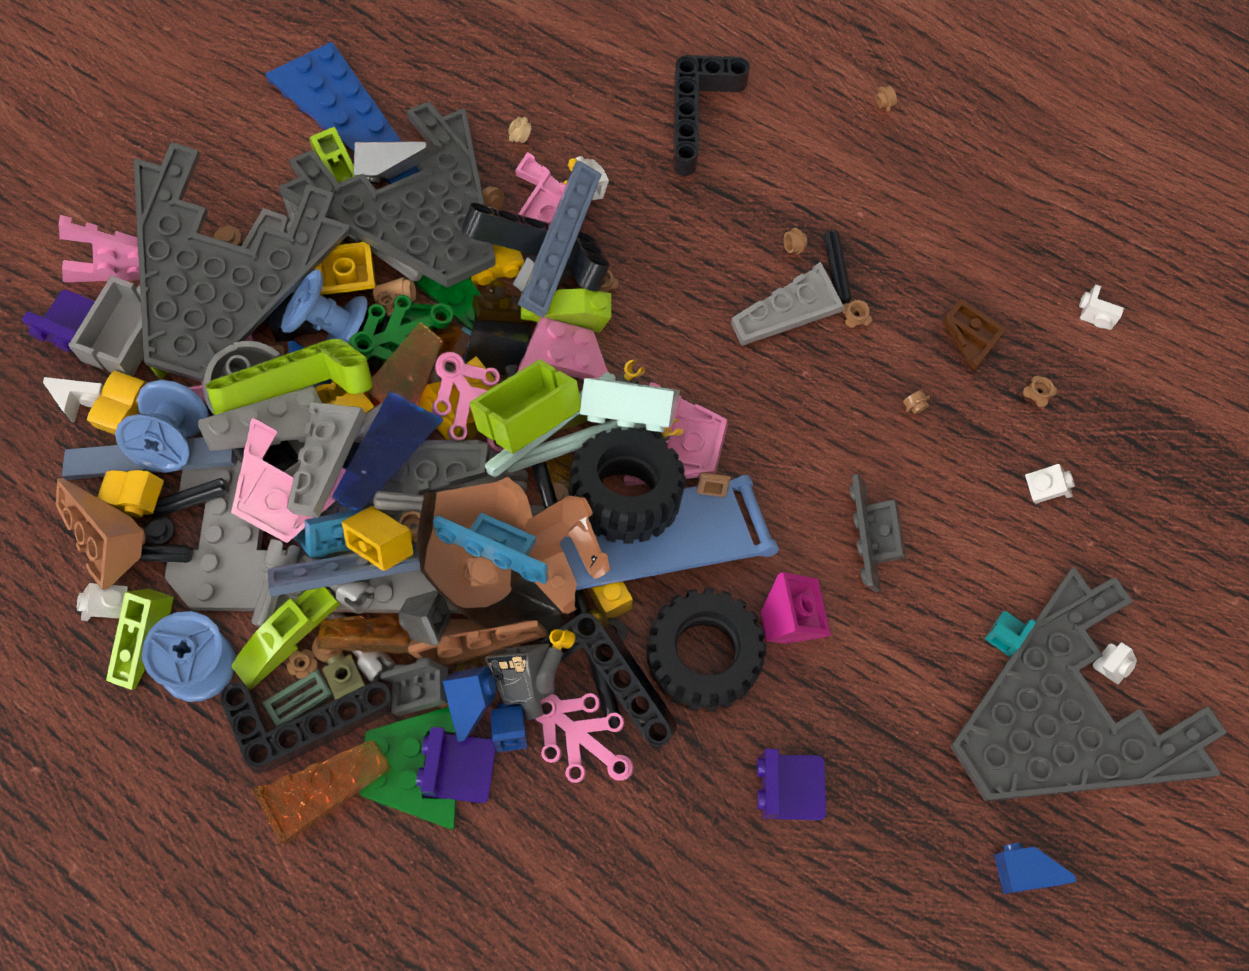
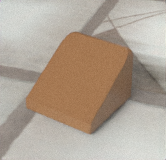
M700 473L698 475L697 493L726 497L731 476Z

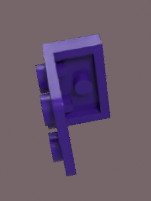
M63 290L44 317L27 311L22 318V322L29 328L28 333L32 337L43 342L45 340L51 342L61 350L69 352V350L72 351L68 346L95 301L69 290Z
M431 727L430 736L425 735L423 739L422 754L426 755L425 766L419 767L417 775V787H421L420 792L425 797L486 803L489 799L496 753L493 740L467 737L464 741L458 742L456 735L447 734L444 728Z
M765 749L761 754V758L757 757L756 762L757 777H761V790H757V809L762 810V819L814 821L824 819L826 816L824 759L821 756L778 755V749Z

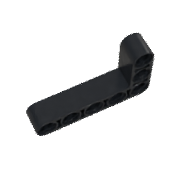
M684 55L677 59L674 77L673 167L677 174L689 176L696 171L699 152V91H743L747 87L750 64L746 59L742 57Z
M471 203L461 231L466 236L476 240L538 256L551 223L487 205ZM579 231L567 265L578 285L587 290L597 292L601 288L610 264L596 240L590 235Z
M590 609L559 628L562 631L568 630L573 632L575 635L574 644L570 649H561L563 653L561 661L583 647L645 740L653 746L661 747L665 745L676 732L677 723L675 718L605 615L597 609ZM585 618H591L595 622V632H590L585 628ZM550 635L538 643L549 644V647L553 646L550 642ZM602 644H608L612 647V658L603 655L601 651ZM619 670H625L630 674V684L620 680ZM642 696L646 698L649 703V709L640 708L636 703V697ZM654 723L663 724L667 729V735L657 734L654 730Z
M233 682L225 686L221 691L220 700L243 759L255 770L268 772L391 712L393 696L385 684L373 682L272 731H269L255 695L242 683ZM239 693H244L243 702L233 706V698ZM385 693L386 699L381 705L375 706L371 704L374 695ZM351 706L357 708L356 715L352 719H343L342 716L345 709ZM252 720L256 721L254 731L244 734L243 730L246 723ZM326 720V730L320 734H314L315 724ZM292 734H297V743L291 748H285L286 738ZM267 748L268 754L266 759L256 763V753L260 749Z

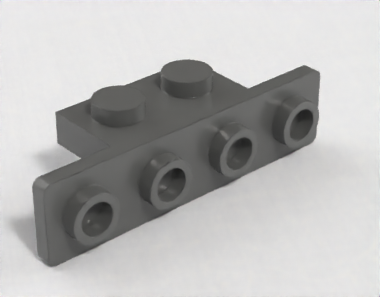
M859 474L852 475L853 484L850 485V495L853 502H856L857 512L853 513L856 528L860 530L861 539L857 540L859 555L864 560V567L861 568V577L864 585H867L873 592H880L877 564L906 558L898 503L894 499L869 505L866 482Z

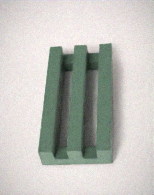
M318 669L262 702L277 728L307 714L334 697ZM317 680V685L274 710L273 706ZM323 690V693H321L320 695L311 699L310 701L303 704L302 706L295 709L286 716L282 717L281 719L279 718L284 713L288 712L292 708L296 707L297 705L301 704L305 700L309 699L313 695Z

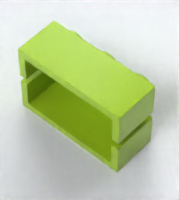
M541 359L469 402L477 430L492 441L496 439L498 445L512 454L579 412L581 408L577 381L561 371L557 372L556 368Z

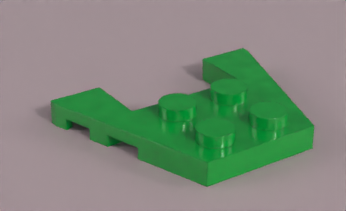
M449 707L366 731L360 796L427 822L437 824L443 828L455 830L457 801L454 799L424 798V795L420 792L421 787H417L419 767L425 766L426 755L422 754L424 736L430 734L431 727L444 728L447 734H456Z

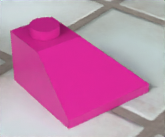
M785 572L778 574L761 610L762 626L766 641L786 644L831 636L818 578Z

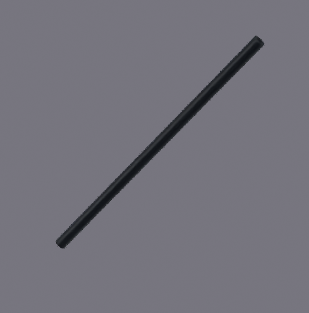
M509 365L504 368L506 379L517 373V365ZM546 461L532 465L544 509L558 501ZM584 589L575 590L574 607L576 610L574 612L576 617L589 610ZM585 618V628L590 632H595L593 620ZM587 654L605 717L611 713L620 714L614 692ZM615 716L612 717L609 721L610 727L613 729L620 726V719Z

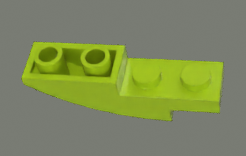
M328 587L306 590L296 600L289 598L254 633L237 655L231 667L247 688L251 690L298 649L296 644L338 608L341 603L337 601Z

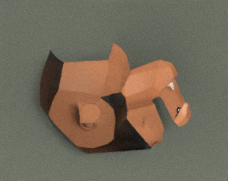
M509 477L493 483L448 491L424 492L417 537L421 573L441 596L472 622L484 629L559 613L569 614L576 610L574 603L577 583L565 554L559 545L565 536L572 538L588 573L594 579L605 575L607 571H610L608 556L606 553H602L588 520L593 512L586 498L567 496L532 516L526 494ZM482 512L536 536V544L528 556L547 564L549 575L547 583L528 581L520 573L512 569L499 568L490 559L481 555L479 557L473 556L463 547L454 543H444L435 533L433 519L438 515L470 529Z

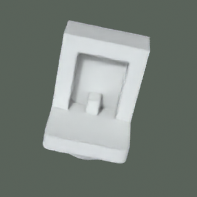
M1095 284L1090 293L1085 292L1081 298L1079 307L1083 309L1080 319L1090 322L1099 328L1111 330L1121 318L1124 308L1097 299L1101 286Z
M1060 464L1025 475L1032 500L1035 504L1065 495L1067 498L1073 497L1071 488L1075 487L1072 474L1070 471L1065 472Z
M89 583L84 592L79 593L77 599V611H82L81 621H88L91 616L120 618L127 586L112 585L110 588L102 590L98 584Z
M1121 642L1118 647L1109 644L1102 652L1103 656L1093 663V667L1099 673L1119 685L1124 677L1131 674L1137 660L1133 650Z

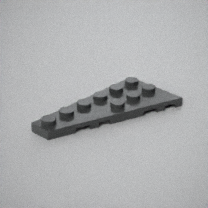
M358 441L369 452L367 466L361 471L351 472L360 477L359 480L324 510L319 517L358 508L374 507V496L378 491L423 495L424 492L430 493L487 477L485 464L489 461L490 447L488 444Z

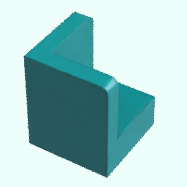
M1003 611L984 639L1010 657L1020 648L1036 624V621L1031 618L1024 624L1007 611Z

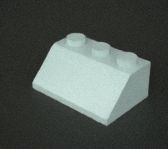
M584 378L580 414L588 415L587 421L605 423V418L617 420L616 425L634 427L635 423L646 424V430L664 432V427L672 426L680 390L600 378Z

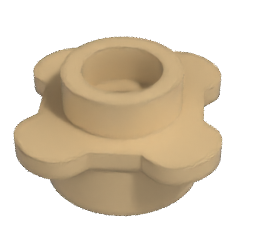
M517 117V119L512 121L509 127L510 142L515 140V142L524 143L528 139L531 132V124L527 122L526 117Z

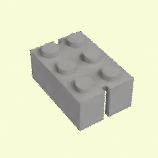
M110 276L68 345L80 361L100 369L106 368L111 373L115 370L132 377L134 376L144 359L140 286L136 288L131 282Z

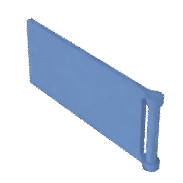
M742 475L731 480L726 497L698 494L697 486L685 488L675 521L670 527H665V532L655 537L652 534L648 541L640 542L637 539L633 541V544H623V540L616 539L615 542L607 541V537L604 535H600V537L595 535L602 553H606L608 556L610 571L596 579L588 573L572 538L565 536L559 545L565 554L577 583L576 590L754 556L770 557L775 555L779 551L777 542L771 538L752 490L753 482L749 475ZM733 491H738L742 494L760 540L758 545L753 544Z

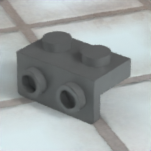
M419 658L416 660V663L395 665L392 667V670L382 672L381 680L392 683L393 701L391 714L402 716L447 704L443 681L448 677V667L436 663L433 658Z

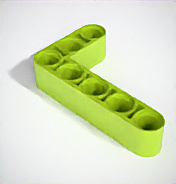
M330 339L214 379L207 383L205 387L214 414L217 415L294 392L328 379H332L350 394H359L370 390L373 387V382L366 357L342 339Z

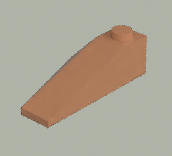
M64 478L57 479L55 505L67 529L75 531L76 547L79 553L86 552L90 562H87L86 568L89 574L102 590L108 589L141 558L142 545L145 544L144 530L127 514Z
M450 619L439 644L429 645L411 640L408 651L417 659L433 658L436 663L448 667L508 647L546 637L548 632L537 620H522L521 622L484 629L470 619Z

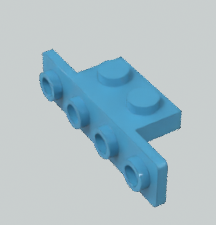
M482 512L470 529L438 515L433 519L435 533L444 543H454L463 547L473 556L479 557L481 555L490 559L499 568L512 569L520 573L528 581L547 583L549 579L547 564L528 556L536 544V536Z

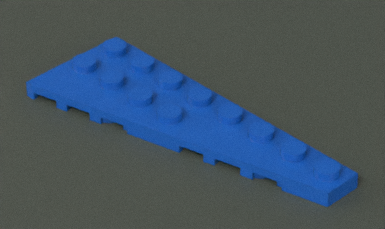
M333 42L265 73L270 85L273 84L281 91L285 98L291 99L303 113L311 116L324 131L335 126L343 145L352 151L354 155L355 142H402ZM414 166L393 179L384 180L392 184L420 171Z

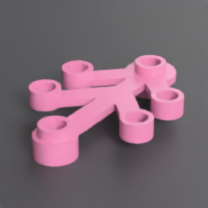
M446 352L439 356L435 364V370L441 378L438 398L432 405V411L438 417H444L450 412L451 403L449 402V397L454 383L460 395L454 424L449 428L448 435L451 440L460 442L468 433L466 423L469 408L471 409L469 402L488 391L470 386L465 377L480 379L485 386L492 387L499 381L500 375L495 368L483 369L467 365L457 353ZM452 363L455 367L454 372H448L445 369V364ZM492 373L495 376V381L489 382L485 374ZM437 403H444L447 407L446 412L438 411ZM455 427L462 429V437H456L453 434ZM487 438L490 450L495 453H500L504 450L503 447L496 446L494 441Z
M588 693L582 698L560 700L558 696L551 694L540 700L542 706L547 702L552 705L551 713L535 718L543 724L545 746L541 751L542 758L549 763L557 762L561 758L562 751L556 742L557 724L566 733L569 766L566 769V777L569 781L578 783L586 776V770L582 766L580 744L608 766V773L613 779L619 781L626 780L632 775L634 766L629 757L614 755L588 734V732L604 730L611 732L621 731L625 721L620 714L611 713L605 718L572 721L564 714L578 710H584L589 713L596 712L600 707L598 696ZM589 697H593L596 700V705L592 709H588L585 706V701ZM614 716L620 719V726L616 729L611 728L609 725L610 719ZM550 747H554L557 751L554 759H549L546 755V751ZM619 761L623 762L626 767L622 774H618L614 770L615 764ZM573 767H578L581 770V776L578 779L571 777L570 772Z

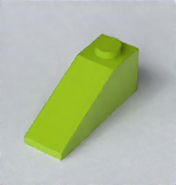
M335 126L310 137L309 143L312 150H314L338 183L355 177L354 165Z
M585 288L556 290L547 314L544 317L600 333L611 319V293L594 292ZM521 307V319L539 322L542 318Z
M149 588L125 592L106 681L130 690L136 689L146 669L142 661L143 643L150 629L162 618L170 615L173 596Z

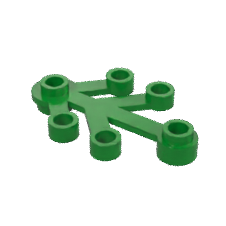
M399 295L394 300V310L385 332L374 335L377 324L384 321L386 311L382 305L373 304L368 309V319L363 331L352 335L348 344L363 354L367 360L376 357L392 363L395 370L404 372L410 366V356L405 352L396 353L381 346L391 343L418 353L422 361L430 362L436 356V346L433 343H423L407 336L432 327L438 329L447 328L452 322L453 310L447 304L438 303L431 308L429 316L401 325L404 315L411 309L412 302L408 296ZM404 302L407 306L400 307L398 303ZM372 312H380L381 316H373ZM441 316L445 321H440L436 317ZM362 344L367 346L368 349L362 350L357 346ZM429 349L432 351V354L426 355L423 350ZM404 359L406 364L401 365L396 360Z

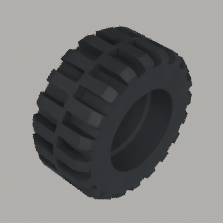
M621 427L612 428L609 433L602 431L595 434V439L592 437L588 438L574 455V460L571 464L568 496L586 498L593 512L588 518L593 532L598 537L600 535L606 536L607 541L623 540V544H633V541L637 539L640 542L648 541L652 534L654 537H657L664 533L665 527L667 528L672 525L679 512L686 479L683 463L678 460L679 455L673 448H668L666 441L662 438H654V434L646 430L645 433L637 431L638 428L629 427L628 430H621ZM626 474L644 481L651 488V491L640 496H623L610 491L601 481L612 475Z
M705 588L704 593L699 594L696 589L688 590L685 597H681L679 594L673 597L670 605H664L659 610L657 619L653 620L647 644V663L651 668L650 674L653 681L659 683V690L664 695H671L673 697L672 702L679 706L681 703L690 705L689 710L698 711L699 708H706L707 712L716 711L717 707L720 706L728 708L736 700H741L748 694L762 671L767 644L763 642L765 636L763 626L757 625L758 616L753 610L748 612L745 609L747 603L740 598L737 602L730 599L732 593L723 590L722 595L714 594V588ZM700 625L719 629L727 635L733 644L735 653L732 664L725 672L717 675H701L691 671L681 662L677 654V642L681 634L691 627Z

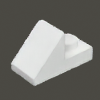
M44 377L43 381L59 407L72 422L76 420L80 404L92 407L103 389L101 383Z

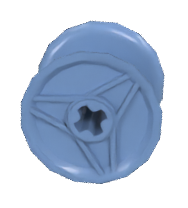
M319 269L313 270L305 277L292 295L282 318V331L285 333L293 332L307 320L313 324L315 330L320 331V329L328 332L326 340L342 339L348 343L350 337L358 332L367 311V299L364 296H356L341 308L336 305L334 300L326 299L320 295L323 287V275Z
M166 380L148 382L140 389L137 398L141 414L127 416L117 426L115 432L117 445L126 457L143 468L164 473L177 471L187 463L190 455L186 438L197 436L201 433L198 427V420L209 417L208 409L202 399L184 385Z
M193 611L176 612L162 618L150 629L143 643L142 661L147 673L157 683L162 684L175 698L187 702L205 701L218 695L230 683L235 672L231 667L236 659L232 643L219 632L217 625L207 616Z

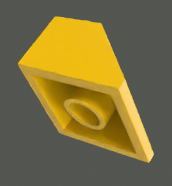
M365 242L338 245L315 268V270L319 269L323 275V287L320 295L376 288V275L371 246Z

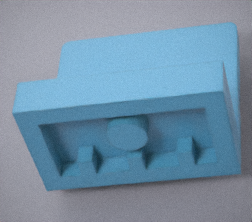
M364 508L306 519L305 528L294 539L310 558H322L330 553L339 551H352L346 547L342 521L363 511Z

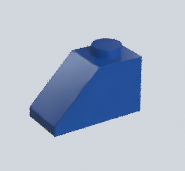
M488 666L453 672L443 681L458 742L464 741L475 730L495 698L496 682L494 677L490 675Z
M501 703L497 705L498 709H492V740L497 753L528 748L522 705L516 706V704L506 705Z
M1022 842L1004 845V851L994 855L1003 894L1076 882L1075 875L1036 847L1023 848Z

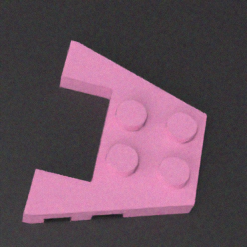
M527 152L516 168V176L537 186L522 207L519 215L551 223L566 185L562 182L559 183L551 176V172L545 166L541 167L535 161V157Z
M60 215L59 238L92 243L93 263L63 260V282L108 281L110 276L122 280H140L138 237L115 231L114 235L98 231L97 225L86 223L85 227L71 223V217Z
M542 317L537 323L527 346V351L517 371L519 372L541 359L556 368L557 372L561 371L568 376L583 380L584 378H599L608 372L593 330Z
M650 382V386L661 387L654 382ZM679 395L674 419H679V421L672 425V431L674 432L680 428L683 429V434L678 437L669 436V440L666 441L668 448H673L679 455L678 460L683 463L686 479L698 478L700 473L716 474L728 421L726 418L698 404L693 405L683 400ZM625 474L624 484L627 486L646 484L635 476Z
M252 418L231 513L288 543L305 528L306 519L316 517L292 514L287 508L293 477L262 460L278 431ZM341 468L322 512L350 489L360 477Z

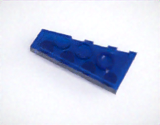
M389 391L333 493L332 499L360 512L371 501L376 492L382 489L386 482L405 464L408 458L438 428L444 419Z

